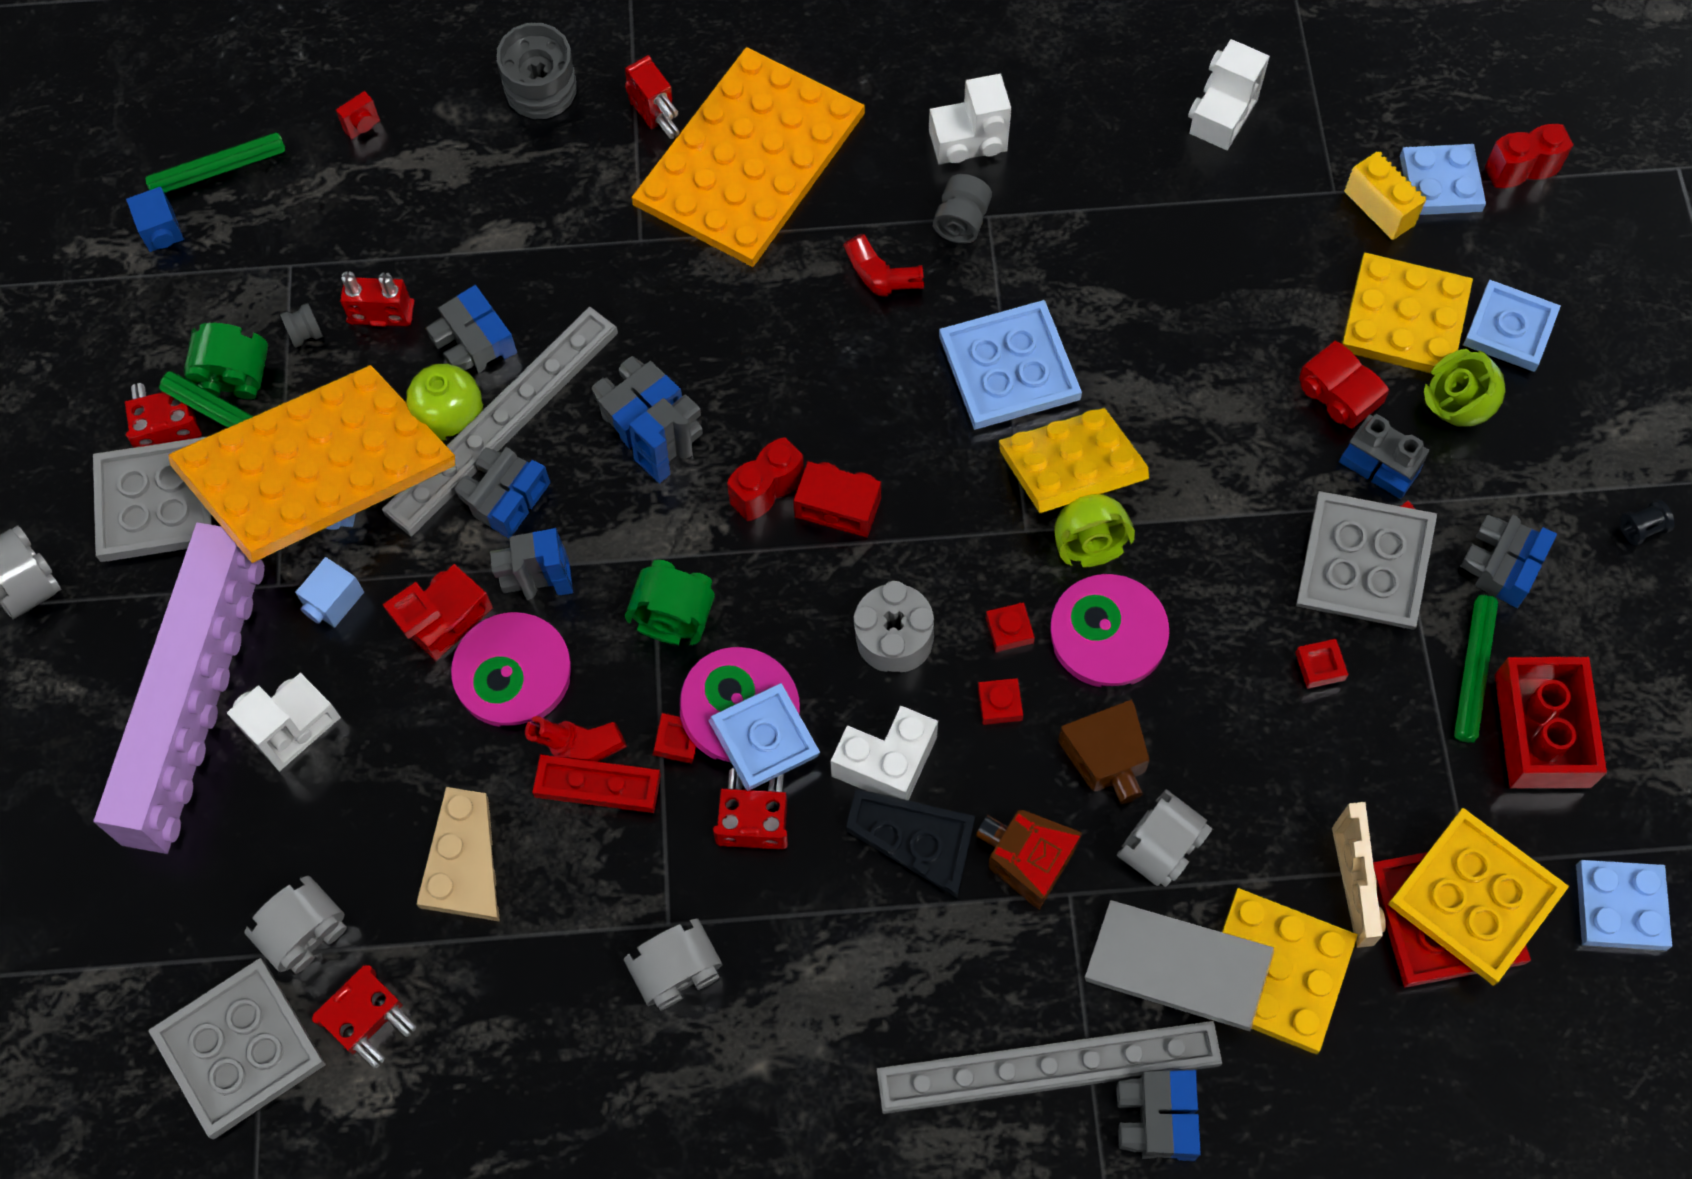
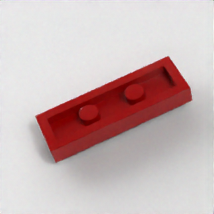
M540 754L532 793L535 798L654 813L661 773L658 769Z

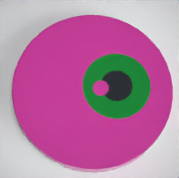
M1101 574L1078 581L1062 594L1052 614L1050 632L1057 659L1077 679L1097 687H1101V685H1133L1150 675L1161 662L1168 645L1169 622L1161 602L1146 586L1125 576Z
M518 612L503 613L478 623L462 638L452 661V682L463 706L477 719L498 727L500 725H519L528 721L534 723L531 719L532 717H545L557 707L566 694L570 683L571 661L564 639L551 624L531 614Z
M744 647L717 650L702 658L691 669L685 679L680 695L679 712L683 728L690 740L703 753L715 760L718 758L731 762L709 723L710 717L782 683L799 713L800 702L796 686L785 668L763 652Z

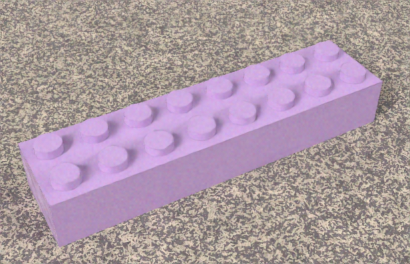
M196 522L93 821L121 846L168 854L171 843L177 840L181 829L179 818L183 806L190 801L193 793L192 778L196 766H200L204 760L206 751L204 742L208 730L214 727L217 720L218 709L216 705L220 693L226 690L229 683L230 673L228 669L232 656L237 655L240 650V632L244 620H248L252 613V595L256 584L259 585L264 576L263 561L260 559L251 563L221 526Z

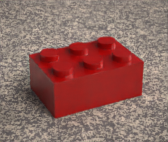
M1508 657L1496 672L1495 681L1509 787L1592 788L1607 773L1590 658Z

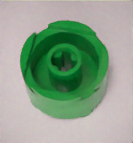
M224 323L200 324L199 331L195 327L192 329L184 375L191 382L216 396H219L220 391L233 392L235 396L242 399H255L257 391L261 387L268 343L262 336L254 332L252 339L241 335L242 328Z
M653 560L651 567H646L639 573L625 619L630 624L633 618L639 623L637 631L655 640L679 645L681 638H691L689 645L697 644L701 640L715 597L714 591L711 589L713 581L710 577L701 573L688 574L677 570L668 561Z

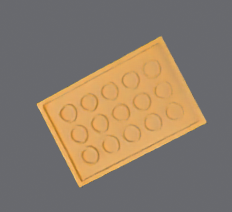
M746 47L633 194V205L754 267L863 117L865 105Z
M371 365L168 454L170 466L251 563L455 466V455L426 424L421 423L411 415L406 402Z

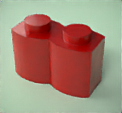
M1561 124L1543 125L1537 127L1531 133H1511L1497 140L1485 165V169L1493 186L1496 188L1515 187L1527 179L1541 180L1550 178L1561 170L1573 147V143L1566 129Z
M1338 341L1331 343L1302 367L1299 377L1301 388L1305 394L1326 404L1331 418L1351 429L1385 402L1389 392L1388 387L1380 377L1369 368L1363 366L1357 357Z
M786 437L769 443L759 453L757 460L743 464L728 479L727 487L730 504L746 521H752L763 516L773 506L776 498L790 494L799 486L804 473L803 454Z

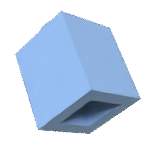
M325 557L295 593L303 604L301 611L307 617L318 624L324 620L335 628L364 594V591L354 575Z

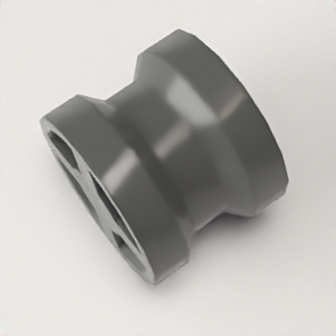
M308 303L301 305L300 309L296 312L286 311L280 314L295 348L302 346L304 340L309 338L317 340L323 337Z

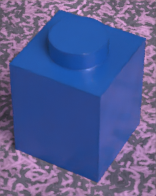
M161 186L126 199L138 233L149 252L167 248L176 242L184 240L173 208Z

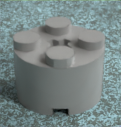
M19 526L9 529L0 535V605L13 620L61 590L51 574L53 573L40 553L35 554L30 547L31 542Z
M890 581L886 585L879 586L862 598L854 614V627L858 650L863 659L875 669L885 672H907L920 666L931 653L934 641V616L927 599L916 589L906 586L899 581Z
M1167 789L1156 800L1158 804L1150 811L1148 810L1122 845L1123 848L1117 853L1120 859L1156 886L1162 884L1164 887L1171 880L1175 881L1189 863L1183 856L1185 854L1189 855L1195 847L1199 848L1213 829L1206 824L1207 819Z
M311 876L300 878L304 884L300 888L294 890L289 884L274 895L252 918L257 923L254 930L249 927L245 929V935L279 972L289 969L295 974L301 972L314 960L315 956L311 953L323 941L327 944L333 943L347 929L342 922L345 915L344 912Z
M699 919L690 920L693 928L684 931L681 924L643 943L637 947L641 956L635 960L630 954L623 959L647 1006L656 1004L660 1011L683 999L680 994L682 990L693 984L697 990H700L720 978L716 970L722 966V962Z

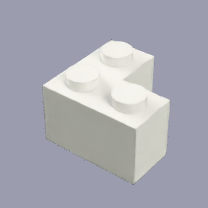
M1230 39L1223 52L1217 50L1209 66V70L1212 73L1204 88L1206 94L1202 99L1197 97L1189 111L1188 117L1192 119L1189 134L1228 150L1258 100L1270 56Z
M1001 73L966 80L963 103L930 109L929 132L939 164L959 163L965 159L994 156L1000 152L1007 151L1011 105Z
M301 672L294 679H288L283 682L272 698L258 685L252 691L238 697L233 704V708L227 712L245 736L279 772L341 718L332 704Z
M900 706L885 741L847 725L831 759L832 777L865 791L909 800L937 738L938 721Z

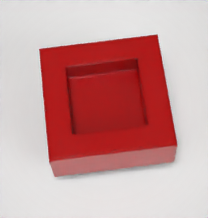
M365 91L336 109L342 128L351 140L361 133L369 131L375 124L380 122L374 102Z
M414 582L383 604L387 613L408 639L441 617L438 609L417 582Z
M1024 603L986 611L985 618L996 652L1034 644L1035 637Z
M1336 639L1297 648L1295 654L1307 689L1345 681L1348 677V672Z
M1018 678L978 682L983 725L1023 720Z
M662 713L652 755L692 764L696 746L686 734L681 718Z

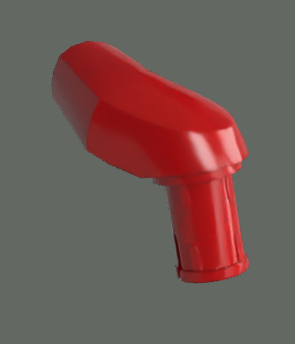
M859 234L843 244L853 268L874 294L888 297V294H891V290L924 289L922 265L890 268L889 265H886L885 261L877 256L865 234Z
M534 716L531 718L532 721L540 724V726L528 721L525 728V736L529 741L548 746L551 753L556 757L598 762L627 747L623 735L615 722L588 730L568 721L556 724L543 717Z

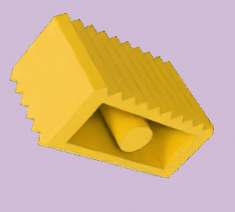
M1375 152L1353 167L1344 192L1394 240L1416 225L1426 201V196H1421V192L1416 191V187L1412 186L1411 182L1406 181V177L1401 176V172L1396 171V167H1392L1391 162L1386 161L1387 157H1381L1382 152Z

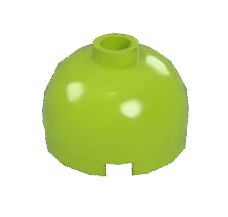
M1468 349L1455 351L1438 362L1431 371L1434 377L1431 380L1430 387L1425 384L1424 388L1425 402L1432 412L1440 419L1457 427L1476 426L1486 422L1498 411L1505 395L1504 377L1498 366L1484 352H1470Z
M434 364L424 368L412 379L407 390L406 404L411 415L421 423L426 424L440 440H447V436L459 434L483 411L482 395L474 378L463 368L451 364Z
M1103 494L1083 496L1066 505L1058 514L1054 526L1056 546L1062 560L1069 565H1072L1070 560L1081 561L1082 567H1093L1118 558L1124 553L1122 546L1128 539L1132 544L1135 530L1126 510L1114 498Z

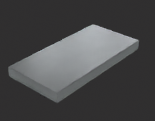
M1110 900L1085 979L1089 983L1251 1031L1273 958L1274 947Z

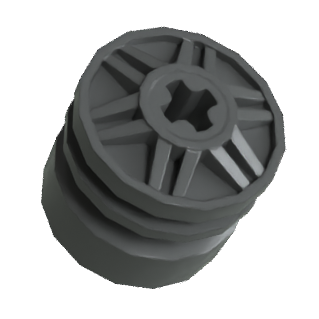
M525 23L514 27L503 36L497 47V65L502 78L504 94L509 105L520 115L532 119H548L561 114L571 105L576 95L577 85L571 47L565 35L555 27L544 23Z

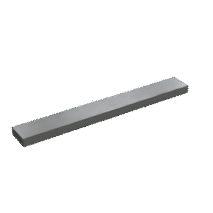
M591 307L585 310L447 445L455 455V466L399 492L382 508L384 515L412 537L456 493L455 487L463 477L467 475L472 478L479 471L476 461L483 449L487 447L499 451L618 334L617 327Z
M1214 1021L883 1067L877 1068L882 1112L886 1114L1140 1078L1143 1072L1197 1070L1218 1067L1222 1065V1059Z

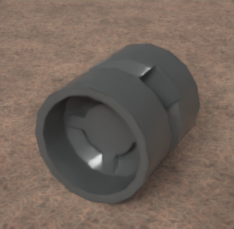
M967 174L952 176L948 180L942 195L943 203L939 204L933 219L935 231L943 238L952 242L964 244L973 242L979 234L983 223V216L986 214L992 198L990 187L983 180Z

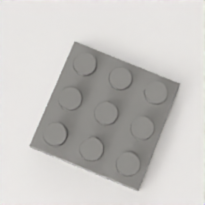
M206 437L93 454L96 557L100 562L187 549L196 522L215 525V518L170 466L168 454Z
M1319 491L1296 606L1414 630L1417 627L1437 513Z
M261 958L148 1030L207 1136L213 1140L326 1065L267 964Z

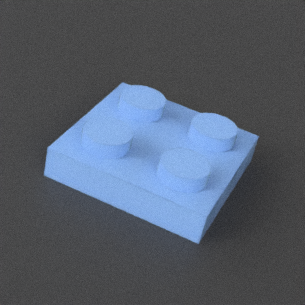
M1474 144L1403 147L1400 154L1403 176L1406 177V181L1411 182V185L1416 187V191L1421 192V196H1426V201L1420 215L1483 211L1486 201Z
M1489 280L1463 346L1482 351L1487 355L1535 372L1561 305Z
M782 683L712 715L709 719L710 725L747 791L818 757L820 754L818 747Z
M1581 860L1576 864L1582 945L1665 951L1672 947L1665 865Z

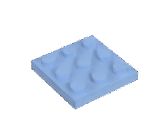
M1045 300L939 329V338L974 430L1081 400L1082 391Z

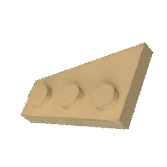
M446 787L417 900L419 908L500 921L495 888L496 875L492 855L493 843L489 799L486 793Z
M1349 803L1332 827L1353 932L1358 934L1356 946L1360 948L1374 946L1383 936L1382 932H1385L1386 922L1384 912L1378 904L1377 880L1373 865L1366 803Z

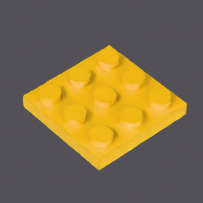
M1364 252L1342 344L1354 355L1431 373L1434 366L1445 356L1458 351L1473 278Z
M1105 408L1089 410L1082 415L1063 421H1054L1047 426L1027 432H1018L1011 437L999 440L1001 454L1039 513L1068 505L1083 496L1103 494L1149 479L1147 464Z
M1462 808L1388 905L1494 986L1500 981L1569 886L1466 809Z
M1238 888L1231 903L1222 933L1274 947L1273 958L1251 1029L1317 1055L1321 1050L1358 934Z

